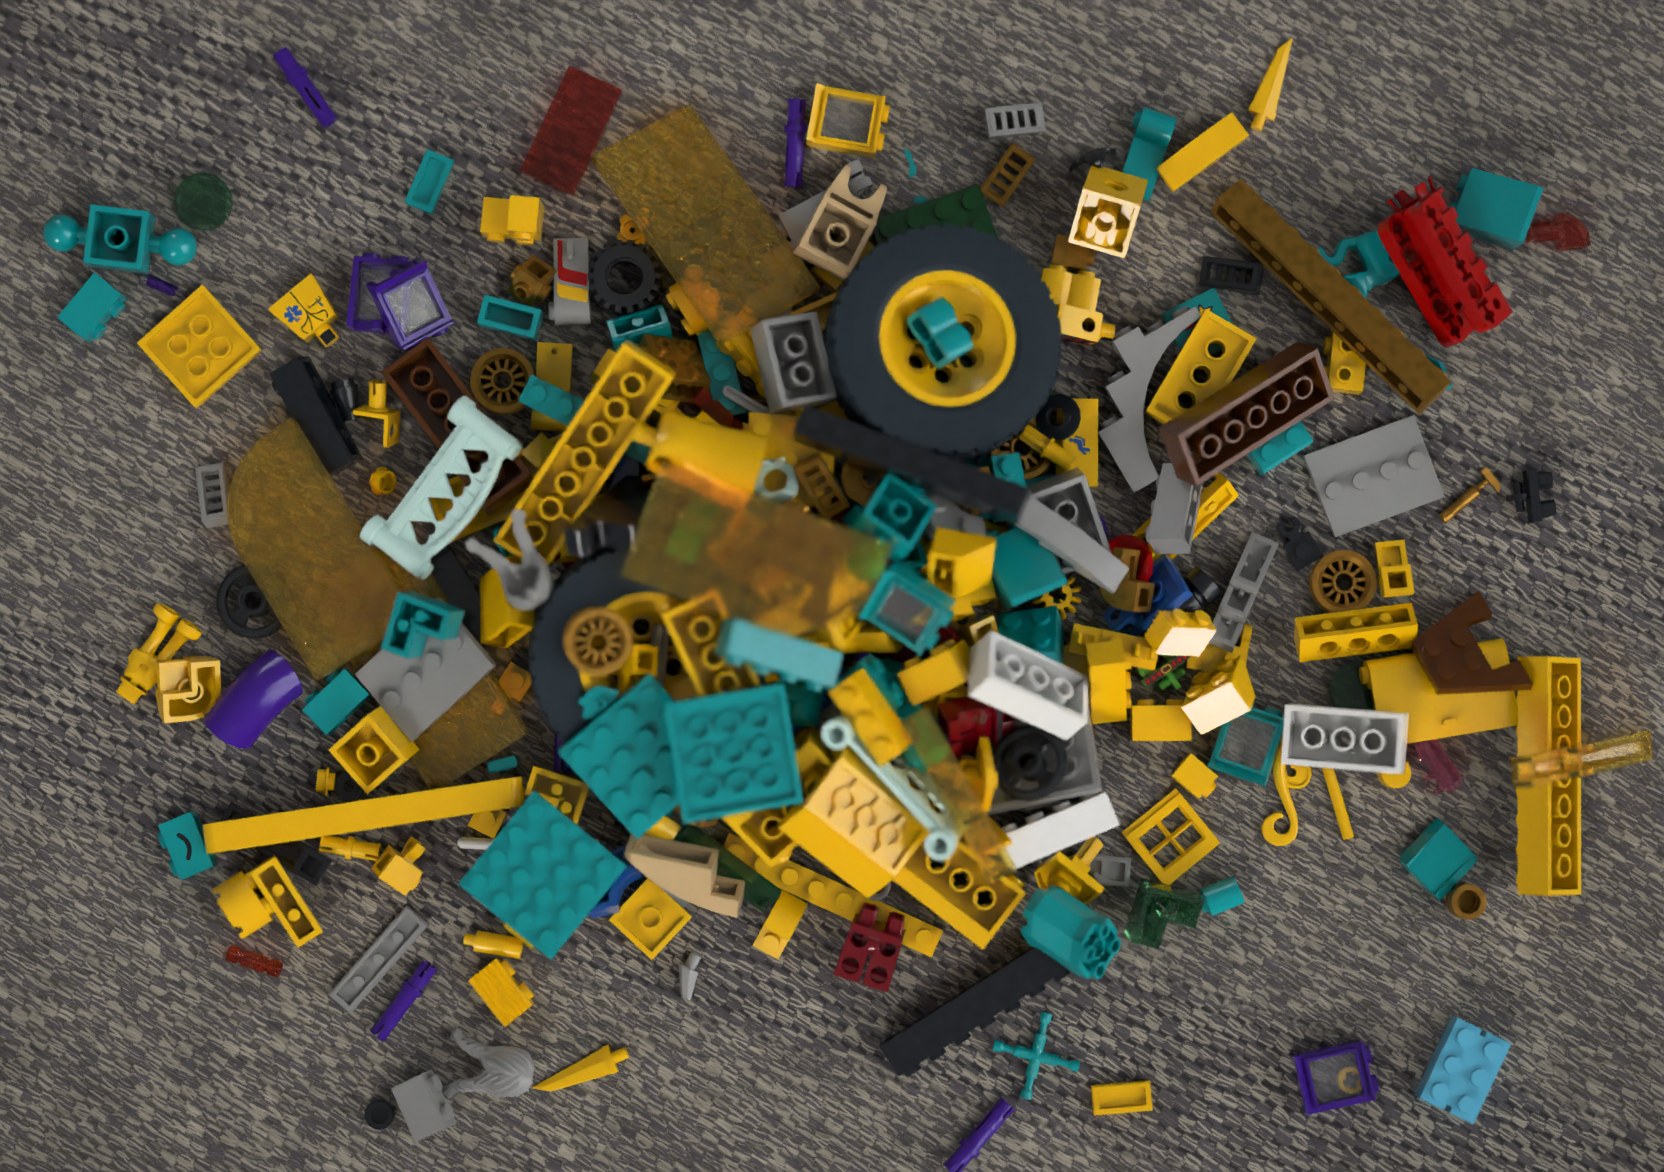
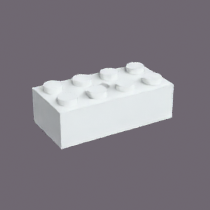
M991 630L970 649L969 696L1065 740H1068L1088 723L1087 675Z
M1293 703L1285 704L1281 764L1402 774L1405 772L1409 713ZM1344 732H1348L1351 735V742L1348 744L1342 741V734Z
M1101 791L1079 796L1081 800L1072 804L1070 800H1065L1053 805V812L1044 815L1043 812L1039 811L1025 817V824L1016 826L1013 822L1000 827L1012 842L1011 845L999 850L1006 868L1012 871L1119 826V821L1107 793Z

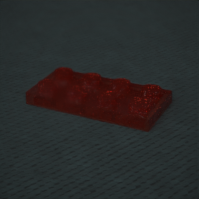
M569 66L520 172L574 197L623 91Z

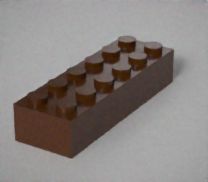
M429 337L381 371L382 375L438 450L456 428V425L448 420L447 417L452 406L462 396L466 395L476 403L475 408L487 416ZM464 450L471 472L478 473L481 470V464L488 461V453L486 451ZM518 456L513 460L509 458L503 460L495 483L481 506L488 516H491L525 491L534 480V477ZM457 474L465 486L468 487L471 483L470 476Z
M1296 342L1159 427L1177 478L1198 486L1334 400L1335 397L1318 348Z

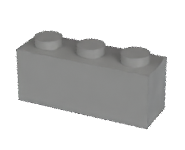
M1163 463L1161 474L1158 475L1159 479L1156 480L1157 494L1156 499L1152 500L1151 503L1152 518L1150 525L1146 527V540L1151 544L1156 554H1190L1204 482L1195 486L1180 480L1175 474L1172 463Z

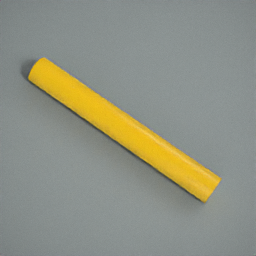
M1321 767L1343 840L1353 838V830L1334 768Z

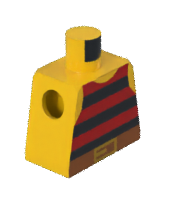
M1062 303L1056 305L1058 311L1056 317L1060 319L1061 334L1059 336L1062 337V341L1087 346L1098 343V340L1112 342L1115 334V325L1102 322V313Z

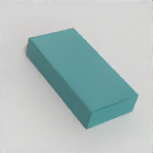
M427 149L404 203L432 215L455 161Z

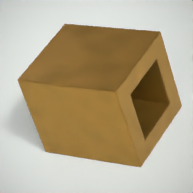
M1057 234L1050 265L1064 266L1067 270L1074 272L1079 270L1086 271L1087 266L1092 267L1095 250L1068 242L1069 236Z

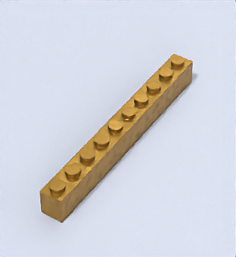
M1240 179L1217 198L1210 213L1419 415L1444 393L1451 383L1445 372L1436 367L1420 348L1415 347L1398 327L1393 326L1383 316L1380 309L1369 303L1362 296L1360 290L1352 286L1341 276L1339 270L1330 265L1314 246L1309 245L1293 226L1285 222L1278 215L1274 207L1268 205L1258 196L1252 186L1247 185Z

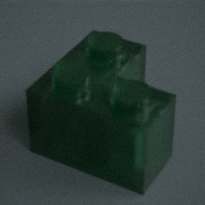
M1141 878L1124 934L1132 943L1160 949L1167 922L1196 929L1204 900L1197 892Z

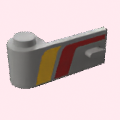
M588 237L553 239L554 269L557 272L554 276V302H549V319L555 320L556 325L591 324V299L588 281L589 239Z

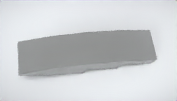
M1032 497L1026 505L1019 525L1015 524L1039 539L1038 544L1063 558V564L1114 594L1129 570L1126 565L1090 536Z
M1254 532L1251 533L1212 622L1217 630L1208 642L1209 644L1232 653L1277 550L1278 542Z

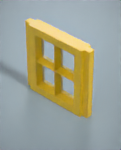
M1176 788L1121 832L1165 888L1220 844L1215 835ZM1176 808H1179L1188 820L1174 832L1170 833L1161 821ZM1157 825L1166 838L1149 851L1139 838ZM1190 825H1193L1202 837L1187 850H1184L1175 838ZM1171 842L1180 855L1166 867L1162 868L1154 858V855Z

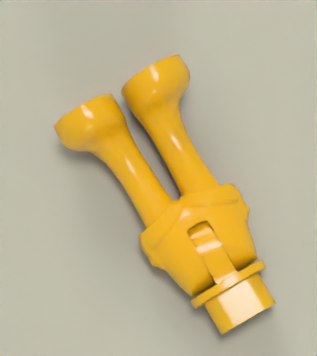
M157 602L153 607V612L158 618L157 625L140 649L134 648L128 656V664L124 674L120 677L122 683L116 690V693L132 704H136L141 695L146 696L148 690L157 683L156 661L171 660L185 642L197 640L203 633L191 621L182 618L176 626V631L163 650L158 655H155L154 653L166 634L181 617V614L160 602Z

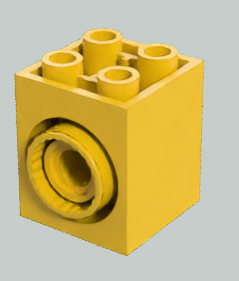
M1091 165L1068 242L1125 258L1148 180L1106 167L1097 168Z

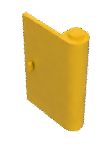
M1502 638L1477 642L1492 670L1510 664L1507 646ZM1414 652L1364 660L1363 667H1359L1360 682L1362 685L1366 684L1369 690L1371 689L1375 710L1409 713L1407 744L1517 726L1515 691L1437 695Z

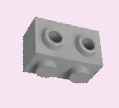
M433 1070L422 1073L391 1088L415 1143L456 1124L454 1110L446 1102L442 1093V1083L438 1076L434 1075Z

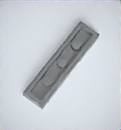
M406 905L328 995L351 1014L430 924Z

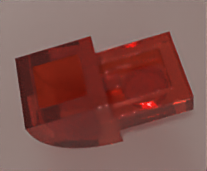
M1557 213L1553 216L1552 226H1550L1549 221L1533 223L1532 228L1528 229L1525 237V244L1554 241L1556 252L1581 250L1591 245L1590 236L1585 225L1576 217L1565 213Z

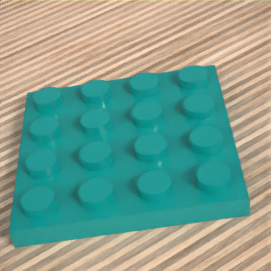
M650 672L558 749V753L636 839L641 837L680 803L663 703L675 700Z
M783 682L663 703L683 823L803 802Z
M533 791L459 882V885L549 959H553L625 870L627 865L539 793Z

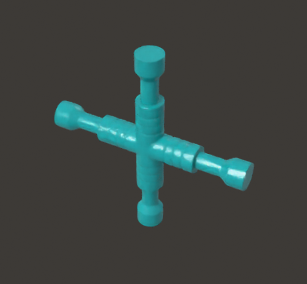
M1041 1011L1039 1018L1041 1023L1038 1033L1035 1034L1032 1048L1017 1044L1016 1046H1011L997 1039L994 1040L992 1051H1005L1013 1053V1056L1029 1060L1025 1074L1027 1076L1025 1087L1021 1090L1020 1094L1021 1098L1028 1100L1032 1099V1085L1034 1079H1037L1040 1063L1055 1067L1057 1065L1068 1067L1070 1071L1078 1072L1080 1066L1079 1060H1066L1059 1058V1055L1043 1051L1047 1035H1045L1047 1025L1051 1022L1052 1014Z

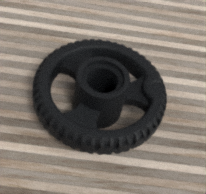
M262 563L244 564L233 569L221 582L217 592V610L222 622L233 633L250 639L265 638L279 631L288 621L293 608L292 589L284 575L272 566ZM258 573L271 577L278 584L282 594L271 598L268 591L257 586L256 577ZM239 581L244 587L239 592L237 598L240 608L234 612H229L228 594L233 584ZM259 593L261 596L260 605L256 608H250L248 604L250 596ZM271 610L277 616L270 624L264 627H246L247 620L251 615L260 617Z
M1034 725L1022 726L1005 735L996 746L992 758L995 771L998 772V786L1011 798L1027 802L1040 800L1054 792L1064 780L1068 767V756L1063 743L1056 735ZM1024 738L1028 739V745L1020 746L1014 751L1011 762L1004 761L1007 751L1014 743ZM1048 742L1056 753L1057 762L1054 772L1047 771V761L1040 753L1041 748ZM1035 758L1034 765L1025 769V762L1028 759ZM1020 774L1026 781H1037L1038 788L1022 790L1008 782L1011 777Z

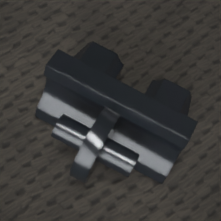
M1536 468L1522 471L1524 493L1522 482L1513 483L1514 494L1507 495L1506 501H1515L1516 512H1524L1525 500L1528 524L1537 523L1544 518L1556 515L1555 500L1540 501L1539 490L1553 488L1552 472H1537Z

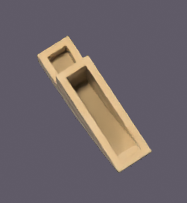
M631 833L624 857L646 877L675 896L696 906L719 914L738 917L744 898L745 881L716 875L718 849L644 834L636 839Z

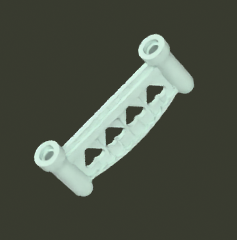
M466 395L458 399L448 413V420L454 423L456 428L386 521L380 515H375L365 524L360 533V538L368 545H376L416 578L420 577L423 580L430 575L434 568L430 559L453 541L477 514L495 483L503 460L506 458L510 460L515 459L522 449L516 438L475 408L476 403ZM464 450H478L488 453V461L481 464V470L478 473L471 472ZM446 474L470 476L471 483L468 487L464 488L462 496L455 497L453 495ZM429 497L448 498L453 501V508L450 511H446L444 520L438 521L435 518ZM412 521L432 522L435 524L436 530L434 534L428 535L429 539L425 545L418 543Z
M843 713L838 717L830 719L822 728L821 734L825 744L832 749H842L849 744L929 830L930 834L925 840V850L928 855L935 860L942 861L948 859L956 850L957 842L971 827V814L964 809L957 810L928 771L923 773L916 767L910 768L903 760L902 753L893 758V761L901 769L893 768L889 762L880 766ZM908 776L911 777L913 782L916 785H918L922 791L914 790L909 785ZM928 797L933 801L934 805L942 811V813L934 812L930 808Z

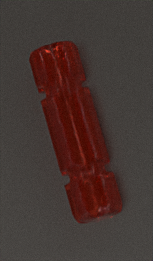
M702 389L694 397V402L700 408L704 407L706 409L704 412L719 425L743 431L744 425L737 418L734 420L732 418L733 414L717 399L714 401L712 399L713 395L709 391Z
M234 945L229 946L226 952V961L235 964L239 962L243 967L261 973L265 971L267 975L279 977L283 969L281 961L275 959L268 960L269 957L249 950L242 951V948Z

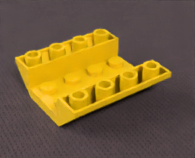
M848 744L842 749H833L830 756L835 759L804 803L802 805L793 804L777 828L858 892L869 898L896 878L929 830ZM909 780V785L914 790L922 791L918 786H916L913 782ZM928 797L929 806L935 812L936 806Z

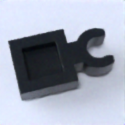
M1295 516L1289 518L1293 524L1291 531H1285L1281 524L1277 525L1276 529L1282 537L1288 539L1289 542L1282 547L1296 571H1299L1322 558L1323 555L1309 531L1302 535L1300 534V523Z

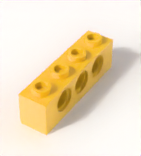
M1412 603L1295 617L1294 642L1299 663L1411 648L1412 641L1417 638L1418 624Z

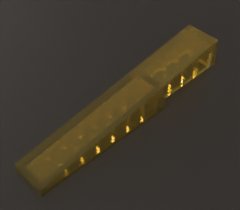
M928 707L902 720L901 723L989 884L1015 871L1016 866Z
M1650 730L1511 757L1513 788L1536 787L1568 778H1580L1652 760Z

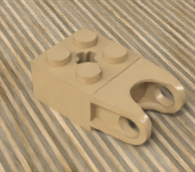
M846 164L817 203L792 252L843 281L854 269L876 225L887 191V186L881 184L870 198H856L848 188L852 167ZM831 234H835L837 236V242L831 240Z

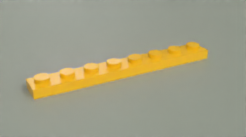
M730 832L718 856V860L850 921H853L855 913H859L865 902L879 908L875 920L884 923L887 922L890 912L902 914L905 916L903 929L906 930L902 944L929 957H932L943 933V930L881 901L866 898L857 890L789 859L782 864L778 862L771 868L741 837Z

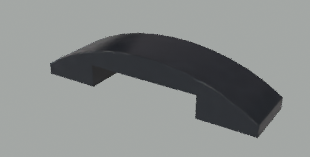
M231 802L220 822L258 815ZM301 840L252 847L269 858L276 855L281 865L292 870L291 872L315 886L319 885L332 862L331 859Z

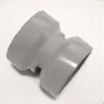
M859 159L847 164L852 167L848 188L853 196L858 197L874 186L871 178L865 176L863 172L864 167ZM840 168V169L834 174L835 177L839 174V172L841 171L842 168Z

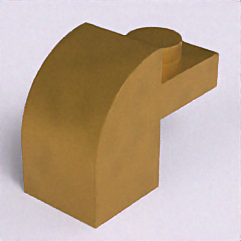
M1114 547L1113 555L1126 565L1129 570L1114 594L1100 586L1104 599L1111 606L1118 609L1150 613L1155 583L1136 580L1140 550Z

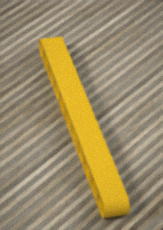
M522 776L203 824L206 853L211 854L520 807L526 800Z

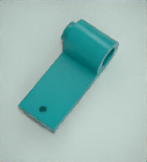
M1143 107L1142 112L1136 110L1131 127L1135 128L1136 131L1122 172L1148 180L1143 200L1149 202L1159 174L1156 168L1162 164L1177 117Z

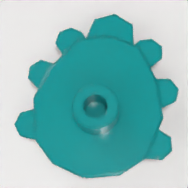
M596 686L588 690L585 696L578 701L585 710L582 713V717L585 719L590 718L591 720L595 719L617 700L616 696L619 695V691L617 689L611 690L605 686Z

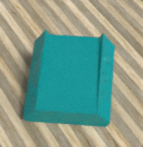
M1438 817L1423 830V833L1412 844L1402 851V855L1398 858L1403 867L1438 901L1478 861L1474 853Z

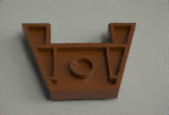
M1480 591L1476 592L1412 641L1411 649L1437 695L1532 689L1533 683L1520 660L1492 670L1468 628L1469 626L1487 621L1492 617V612Z

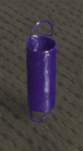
M151 274L146 278L147 286L172 297L175 296V290H179V287Z

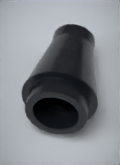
M354 378L331 382L332 390H330V393L342 415L343 422L359 419V415H353V409L359 407L358 384H355Z

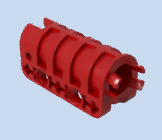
M1429 176L1427 179L1431 190L1428 191L1426 188L1427 184L1422 182L1414 187L1416 198L1412 199L1404 189L1393 195L1395 199L1397 198L1401 207L1398 208L1391 198L1387 199L1388 205L1391 204L1394 212L1378 224L1377 231L1380 240L1437 340L1443 347L1449 348L1461 343L1474 330L1483 333L1497 327L1513 311L1497 282H1491L1485 270L1488 266L1482 256L1477 257L1470 246L1473 240L1468 231H1462L1456 219L1459 215L1454 206H1448L1441 194L1444 191L1443 187L1435 188L1432 182L1433 178Z

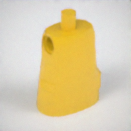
M674 412L662 413L656 429L636 423L631 436V440L650 446L646 465L653 472L700 493L707 501L709 500L722 506L728 505L740 511L745 509L751 497L767 445L766 436L702 422Z

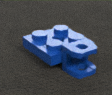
M1162 554L1154 561L1153 572L1148 581L1155 583L1150 613L1132 612L1110 605L1105 610L1103 617L1111 630H1119L1120 633L1138 637L1142 632L1147 631V628H1150V624H1153V620L1156 619V615H1159V611H1173L1193 595L1168 555ZM1159 589L1158 595L1155 596V591ZM1120 612L1118 619L1113 620L1114 615ZM1130 623L1133 624V628L1127 631L1128 625Z

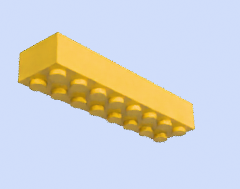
M629 340L622 344L514 508V510L519 508L526 513L524 526L529 530V535L533 539L532 543L536 546V551L544 558L548 567H550L566 542L564 527L591 505L632 443L631 436L636 423L644 425L677 375L675 371ZM510 515L493 541L522 560L523 554L514 535L513 520Z
M1552 656L1517 657V661L1520 660L1533 683L1531 690L1517 691L1516 795L1518 797V813L1516 816V824L1518 826V843L1516 845L1518 873L1516 875V884L1518 886V895H1581V658Z

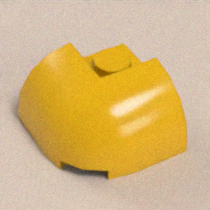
M194 655L183 656V659L156 661L158 687H155L156 699L163 723L194 721L204 718V715L209 712L221 695L220 660L210 656Z

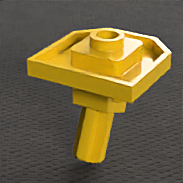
M979 737L975 760L962 759L959 765L942 760L928 770V772L953 780L952 788L973 794L976 812H989L994 789L998 787V772L994 768L989 739Z
M1093 836L1086 839L1075 855L1067 858L1060 851L1056 852L1034 871L1038 887L1048 890L1047 886L1053 885L1063 889L1085 905L1102 893L1104 887L1088 875L1091 869L1089 864L1101 850L1103 843Z

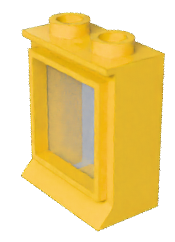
M816 83L806 146L875 159L876 150L882 151L885 134L880 133L881 122L887 123L890 105H885L886 96L833 88Z

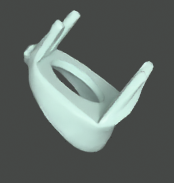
M780 457L777 460H763L753 489L755 499L758 502L777 506L779 503L784 504L787 499L792 500L797 494L799 487L798 477L793 467L785 462V457ZM774 469L783 471L787 476L785 488L775 492L767 490L764 485L766 474Z

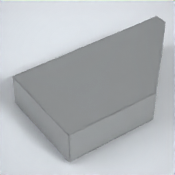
M1097 854L1089 864L1091 868L1089 873L1099 884L1129 887L1130 857Z

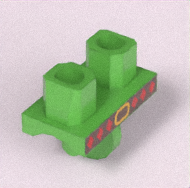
M1171 654L1162 655L1165 660L1155 667V671L1137 668L1141 676L1138 679L1143 686L1149 687L1165 676V679L1157 683L1159 688L1163 691L1171 685L1177 691L1181 688L1178 680L1186 675L1182 667L1173 673L1171 671L1191 657L1188 655L1180 656L1178 654L1176 656L1174 654L1172 656Z

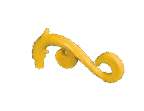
M1283 737L1273 764V777L1276 789L1288 814L1290 828L1285 834L1277 833L1274 830L1275 821L1284 816L1281 812L1271 813L1263 820L1261 825V833L1264 839L1275 846H1285L1296 838L1298 818L1289 788L1300 789L1305 787L1310 782L1312 776L1309 766L1290 765V768L1294 769L1296 773L1292 777L1287 775L1286 764H1281Z

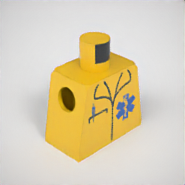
M309 274L268 308L273 315L307 343L317 337L327 348L339 339L338 334L330 326L339 316L319 281L312 274Z

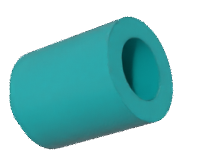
M1234 876L1200 889L1201 896L1197 897L1203 913L1209 912L1211 917L1245 903Z

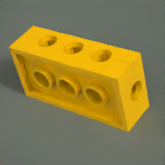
M1205 309L1144 413L1164 425L1188 410L1179 405L1178 396L1180 394L1189 395L1192 399L1193 407L1227 386L1234 379L1257 338ZM1214 343L1221 347V357L1214 358L1208 353L1209 344ZM1195 369H1202L1206 372L1207 381L1205 383H1198L1194 380L1193 371Z

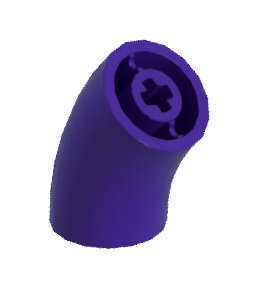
M269 649L245 668L223 691L205 716V725L211 733L223 742L237 748H251L274 718L303 694L301 682L290 664L278 652Z

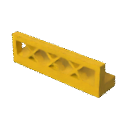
M1219 472L1213 476L1216 480L1208 487H1203L1193 539L1239 496L1229 480ZM1152 516L1132 536H1138L1141 539L1146 538V527L1150 525ZM1148 544L1152 551L1153 561H1155L1162 554H1156L1151 544ZM1166 554V555H1168L1171 559H1173V558L1176 557L1178 554Z

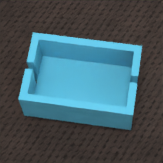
M1451 1015L1414 1095L1474 1124L1511 1043Z

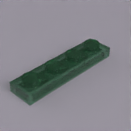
M687 823L678 831L673 839L674 841L718 849L716 875L745 881L744 899L761 912L765 911L779 899L782 892L781 889L698 827Z

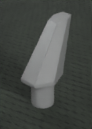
M692 952L685 964L679 963L681 995L691 1001L699 974L695 969L701 959L700 956Z

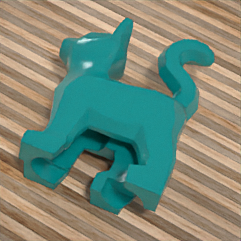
M1377 229L1356 237H1346L1339 241L1332 256H1328L1322 247L1317 248L1320 255L1334 267L1344 261L1348 249L1355 250L1362 263L1364 272H1352L1346 274L1344 278L1352 286L1357 287L1365 299L1373 287L1386 285L1400 275L1380 240Z

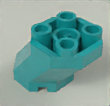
M1050 885L1047 886L1048 890L1042 888L1036 890L1023 912V917L1027 919V927L1022 925L1021 934L1028 944L1040 949L1078 976L1086 979L1092 977L1099 979L1103 977L1108 964L1121 947V939L1117 937L1118 931L1111 920L1099 915L1061 888Z

